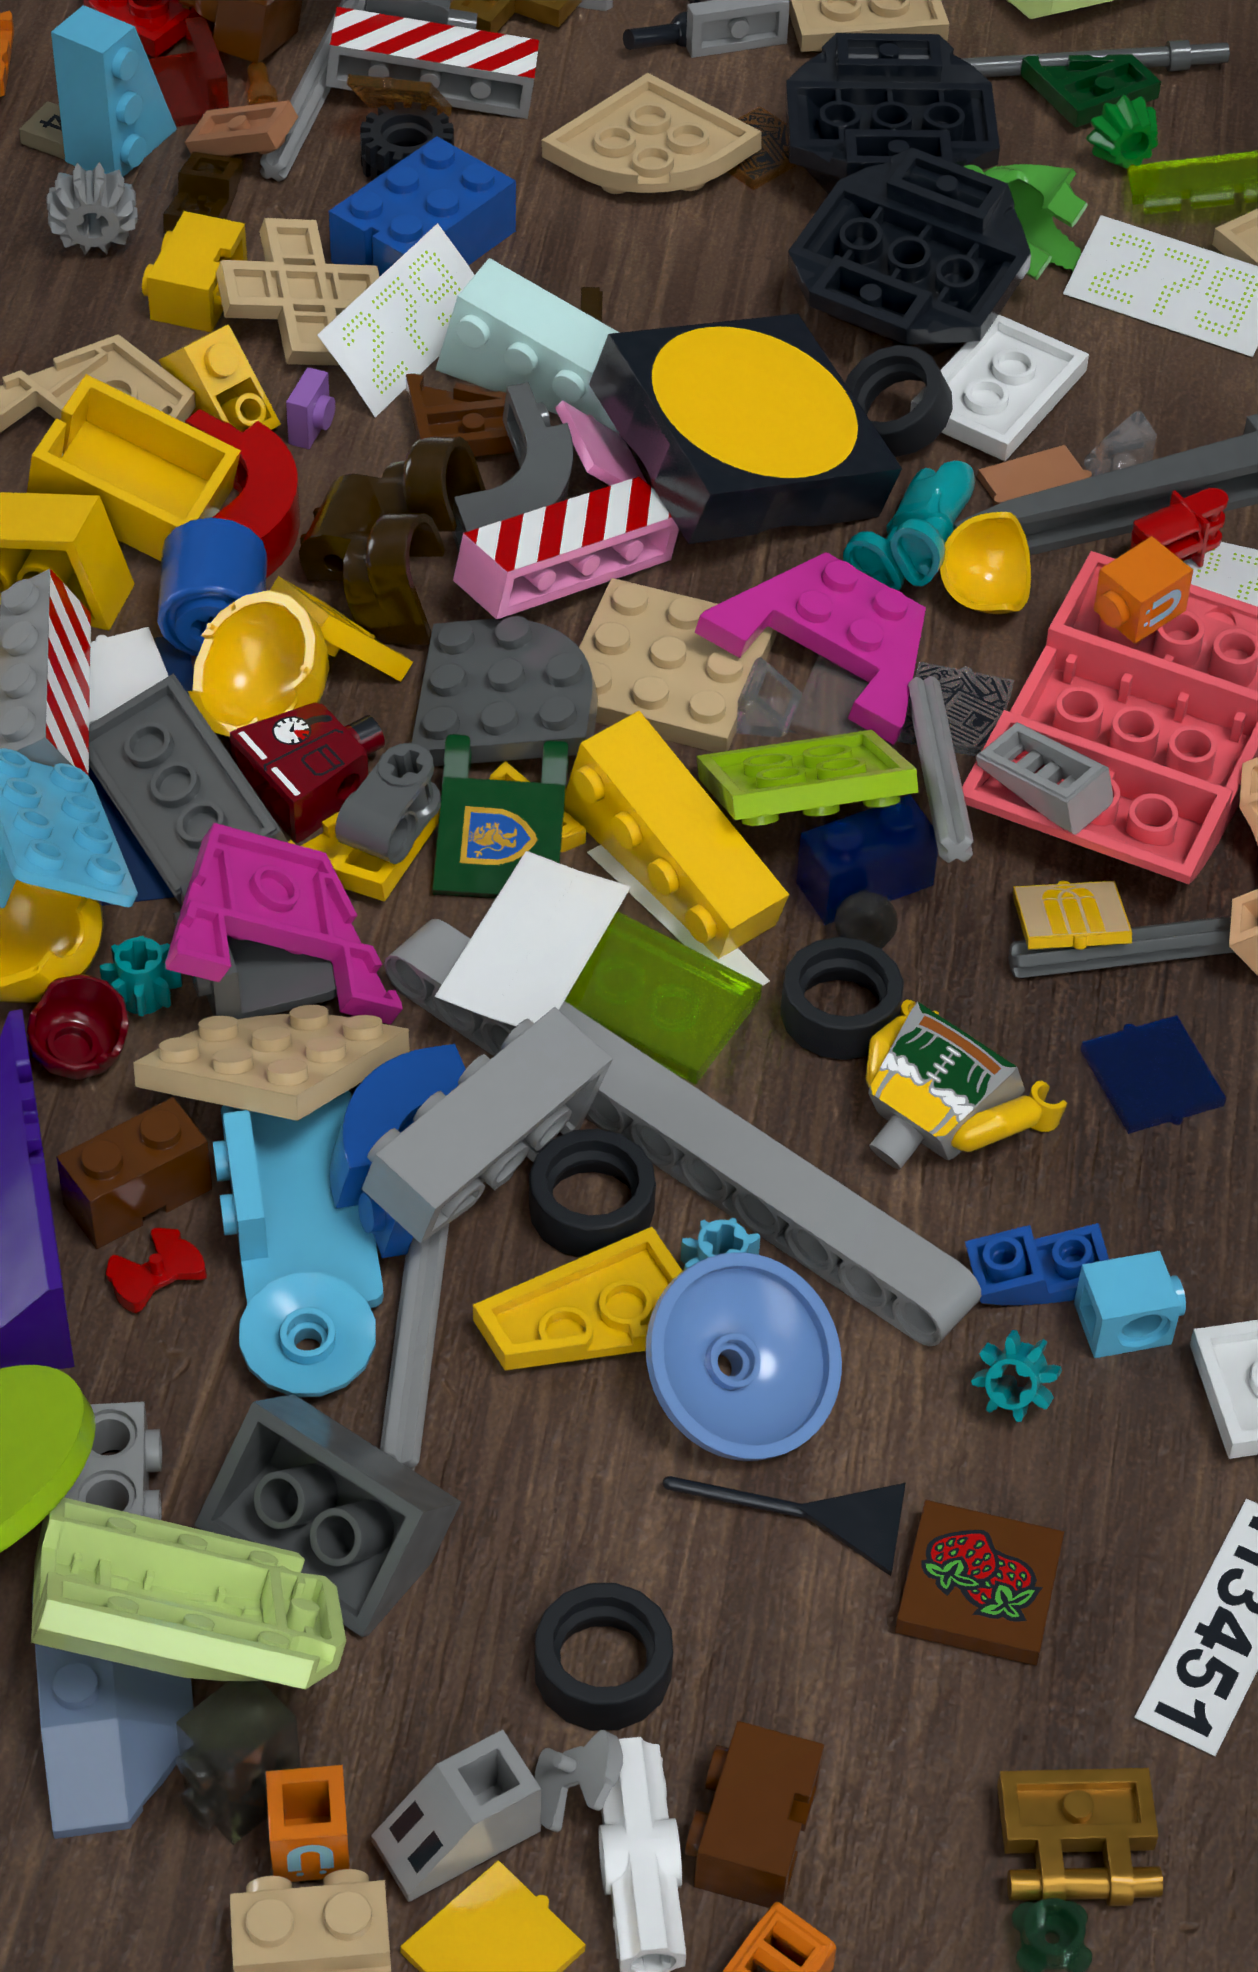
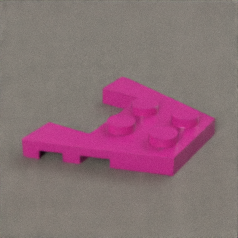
M825 552L705 610L699 617L694 633L739 658L766 627H771L869 682L854 701L847 719L866 730H873L882 739L894 745L905 723L910 696L908 684L914 675L926 607L906 597L902 592L892 589L861 572L850 563Z
M213 823L202 839L165 961L166 970L220 982L231 967L228 935L237 940H250L282 948L292 954H305L331 961L341 1013L353 1016L373 1015L381 1018L382 1023L391 1025L403 1010L402 1002L396 990H388L386 992L377 974V971L383 964L374 947L361 943L352 925V922L358 915L325 852Z

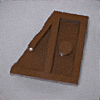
M406 374V393L417 440L428 437H462L468 442L474 457L514 452L503 423L506 392H487L477 386L456 382L453 392L424 386V375Z

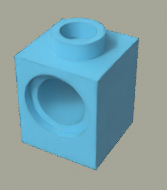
M1155 1251L1082 1264L1074 1305L1093 1357L1100 1358L1171 1345L1178 1318L1185 1314L1186 1299L1180 1279L1176 1275H1169L1161 1252Z

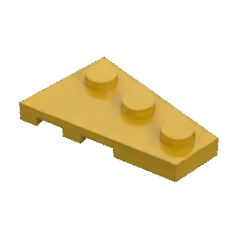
M649 1227L473 1304V1321L505 1371L646 1351V1336L652 1311L664 1289L682 1272V1269L655 1229Z

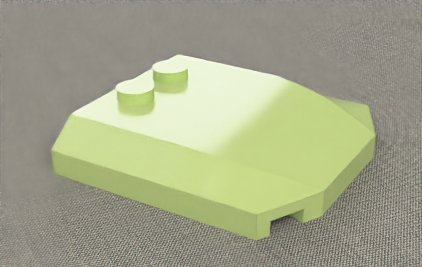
M65 1497L43 1519L34 1565L31 1643L183 1678L216 1681H270L306 1690L338 1669L346 1644V1636L337 1586L325 1576L301 1573L305 1559L297 1552Z

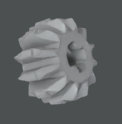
M100 162L93 170L88 171L77 163L73 170V175L59 172L57 180H55V187L49 188V193L46 197L47 210H49L48 224L52 233L60 235L65 248L80 244L84 255H86L91 247H99L107 254L111 247V242L125 245L129 231L135 229V224L138 220L137 208L135 207L136 193L133 190L132 184L124 183L120 169L105 174Z

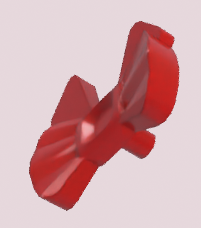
M153 1228L151 1230V1238L157 1253L150 1255L149 1261L142 1265L118 1255L110 1256L106 1270L107 1280L112 1282L116 1299L126 1310L138 1313L145 1307L155 1291L177 1280H203L207 1278L203 1256L193 1244L181 1238V1233L178 1229Z

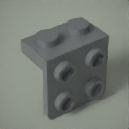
M189 883L180 884L182 905ZM181 911L173 913L175 928ZM228 935L231 967L222 980L215 982L191 976L197 996H207L213 1016H230L236 1019L266 1016L291 1010L298 1006L328 1001L337 996L334 971L329 960L305 954H292L282 948L250 940H237Z

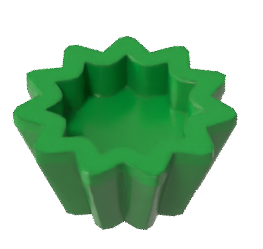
M1123 95L1116 104H1104L1102 115L1091 119L1090 123L1094 130L1086 137L1087 141L1094 145L1092 154L1095 157L1125 169L1129 168L1132 164L1140 166L1143 159H1148L1152 156V149L1158 145L1156 111L1153 107L1146 106L1143 96L1130 101L1127 95Z

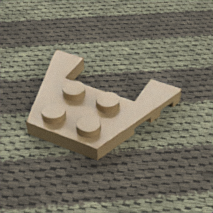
M117 334L53 358V367L27 375L20 370L2 377L4 385L0 386V433L36 407H41L53 418L60 420L63 407L85 374L184 423L196 408L195 394L193 390Z

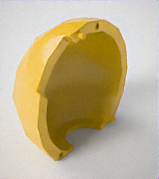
M267 590L242 596L221 610L213 621L207 624L206 630L201 635L205 639L194 664L193 690L188 691L214 733L230 737V732L237 728L311 703H320L329 672L327 647L320 626L290 595Z
M16 880L5 908H0V1002H39L48 985L55 979L84 974L91 967L100 948L104 926L102 902Z

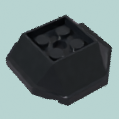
M836 33L822 46L820 54L805 62L786 80L785 107L789 163L803 166L828 194L840 179L864 168L891 162V156L911 147L963 167L975 165L984 170L998 165L1000 144L992 83L973 65L954 55V48L939 34Z
M912 147L891 156V162L867 167L840 179L788 250V266L810 307L902 345L917 347L933 357L961 342L981 341L1030 269L1031 251L1023 227L1014 209V200L1008 183Z

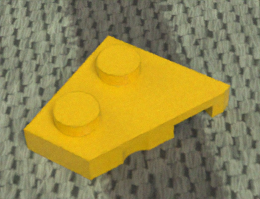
M278 576L269 590L290 595L310 614L321 628L329 655L335 657L341 648L400 682L413 664V661L375 640L373 634L348 619L324 601Z

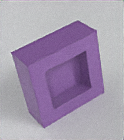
M307 367L286 401L289 445L310 449L321 429L327 430L330 427L335 413V399L329 396L328 372Z

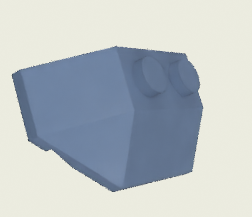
M32 1588V1609H33V1588ZM35 1644L40 1724L54 1839L130 1829L143 1812V1805L164 1783L197 1738L191 1678H183Z

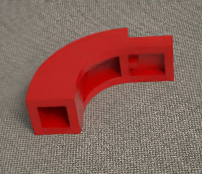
M199 409L185 420L186 424L241 450L233 488L240 494L212 518L235 521L250 528L263 541L267 552V579L290 555L299 535L300 508L296 463L282 439L259 421H256L244 432H241L230 423L221 421Z

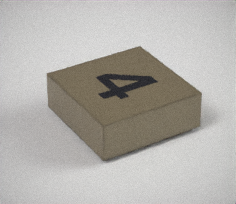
M47 101L19 129L21 144L65 159L59 105Z

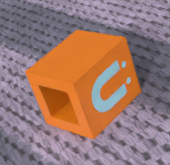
M1151 536L1100 569L1094 611L1100 615L1101 619L1108 626L1116 628L1136 644L1186 611L1193 569Z
M343 1765L266 1771L269 1841L273 1876L287 1878L291 1882L324 1879L326 1875L334 1871L350 1869Z

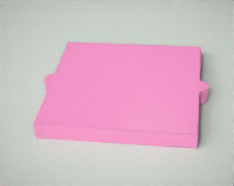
M563 400L555 407L562 423H568L572 443L587 473L610 486L636 477H640L646 482L627 443L620 434L598 422L592 415H586Z

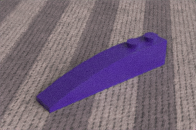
M20 1009L9 1011L0 1035V1369L19 1365H41L55 1369L75 1367L27 1036L23 1011Z

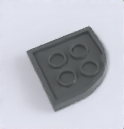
M521 616L433 624L411 743L419 744L428 749L433 757L434 766H444L446 737L450 734L467 735L470 737L471 763L543 758L544 743L550 740L567 742L568 756L577 755L580 743L594 736L597 716V688L589 663L581 649L569 637L554 628L528 621Z

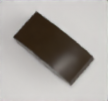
M192 152L178 172V193L163 213V233L174 230L184 211L226 220L242 175L243 159Z

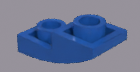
M1099 1223L1034 1239L1031 1226L1028 1225L965 1241L973 1275L981 1287L982 1296L980 1302L983 1304L1035 1305L1073 1301L1076 1296L1082 1264L1109 1260Z

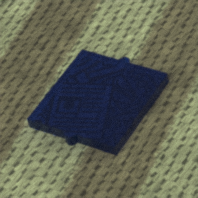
M1177 1015L1137 1027L1133 1024H1126L1123 1027V1031L1082 1042L1081 1052L1128 1134L1168 1122L1180 1125L1185 1117L1225 1106L1226 1096Z

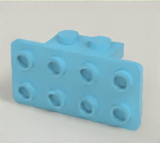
M0 748V908H5L16 880L110 904L132 907L138 892L97 791L89 776L81 769L69 764L58 763L52 767L30 761L26 756L17 751Z
M346 1091L299 1121L224 1105L221 1108L224 1140L212 1142L217 1182L230 1180L232 1194L220 1195L224 1236L234 1234L238 1236L247 1304L250 1298L268 1282L293 1272H324L346 1280L366 1298L370 1308L379 1306L383 1301V1283L373 1233H366L359 1218L358 1205L343 1208L335 1207L330 1188L329 1167L331 1155L347 1106L352 1097L349 1091Z

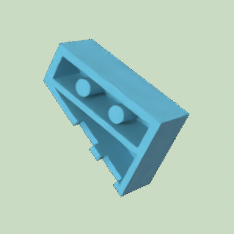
M83 5L51 31L65 162L74 166L78 163L86 171L93 170L100 162L105 174L120 169L121 175L124 177L175 132L177 128L135 26Z

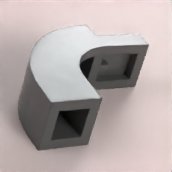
M529 382L507 386L503 412V423L519 462L520 470L510 480L498 487L454 497L452 513L457 527L455 532L451 533L458 552L464 532L552 505L567 498L573 462V444L568 423L551 426L547 408L543 402L536 403Z

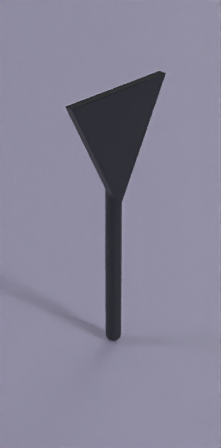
M667 1476L663 1479V1487L670 1491L809 1519L891 1576L906 1483L802 1504L673 1476Z

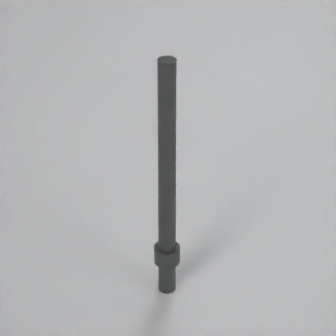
M1189 40L1167 41L1165 46L961 59L973 65L984 77L1021 75L1022 59L1027 56H1038L1042 66H1067L1069 55L1104 57L1115 54H1132L1146 68L1166 67L1167 71L1171 72L1188 71L1191 65L1228 63L1230 51L1227 42L1190 45Z

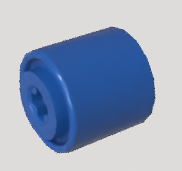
M219 518L196 519L176 527L165 539L161 556L157 622L162 636L176 649L192 656H198L205 639L201 635L206 630L207 624L211 623L221 610L242 596L266 591L267 552L263 541L250 528L232 520Z

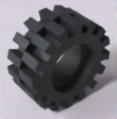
M395 102L394 110H390L384 105L378 108V115L370 112L366 116V122H362L360 127L361 167H363L365 177L371 176V181H373L436 136L454 145V127L452 122L449 123V117L444 112L437 115V108L431 105L425 111L421 110V103L412 102L411 108H404L403 102Z

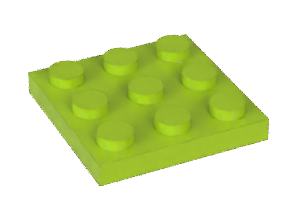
M873 730L696 756L699 780L734 820L742 819V824L759 826L771 824L779 820L780 813L800 810L806 816L831 815L840 811V804L863 801V805L867 807H886L899 803L900 795L918 793L916 768Z

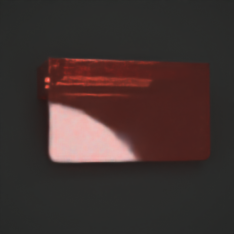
M202 16L185 19L187 53L149 59L176 127L198 124L207 110L229 108L227 75L207 20Z

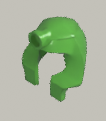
M1014 164L993 167L983 172L981 168L975 165L964 166L1008 183L1014 200V209L1023 227L1031 251L1030 269L1026 275L1037 281L1049 263H1055L1059 267L1063 266L1064 269L1074 271L1082 254L1081 250L1075 246L1073 241H1069L1068 236L1062 234L1061 230L1057 229L1053 222L1054 216L1061 222L1073 227L1088 206L1085 201L1074 194L1070 183L1077 174L1073 168Z

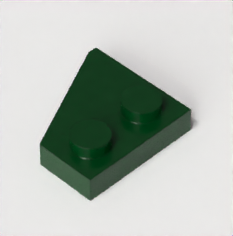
M1115 54L1104 57L1069 55L1067 66H1042L1038 56H1027L1022 59L1021 76L1075 128L1088 124L1092 118L1102 115L1105 103L1116 104L1123 95H1127L1130 101L1143 96L1146 103L1159 98L1161 81L1132 54Z

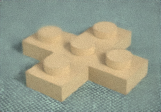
M264 218L259 233L265 261L221 260L218 266L216 276L225 318L277 319L287 364L339 366L317 335L379 278L377 266L326 264L316 220Z

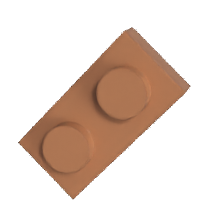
M290 100L207 110L186 139L185 144L190 153L200 152L227 157L252 152L260 154L271 153L283 145L285 137L298 119V115Z

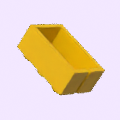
M85 374L63 407L60 420L55 419L32 454L27 493L100 495L117 540L161 561L164 541L176 527L191 520L212 518L219 512L232 491L241 450Z

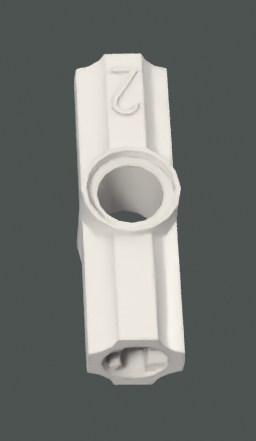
M641 1737L619 1739L623 1753V1766L618 1781L611 1788L601 1809L603 1825H599V1855L604 1894H611L616 1957L619 1959L620 1972H670L684 1967L686 1964V1948L678 1888L682 1886V1863L676 1819H669L666 1780L659 1744L648 1743Z

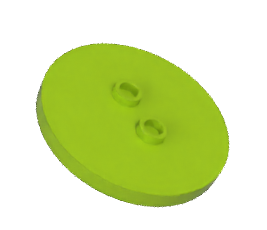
M19 1365L0 1369V1553L29 1533L59 1504L82 1472L93 1446L96 1423L92 1406L77 1383L68 1374L52 1367Z

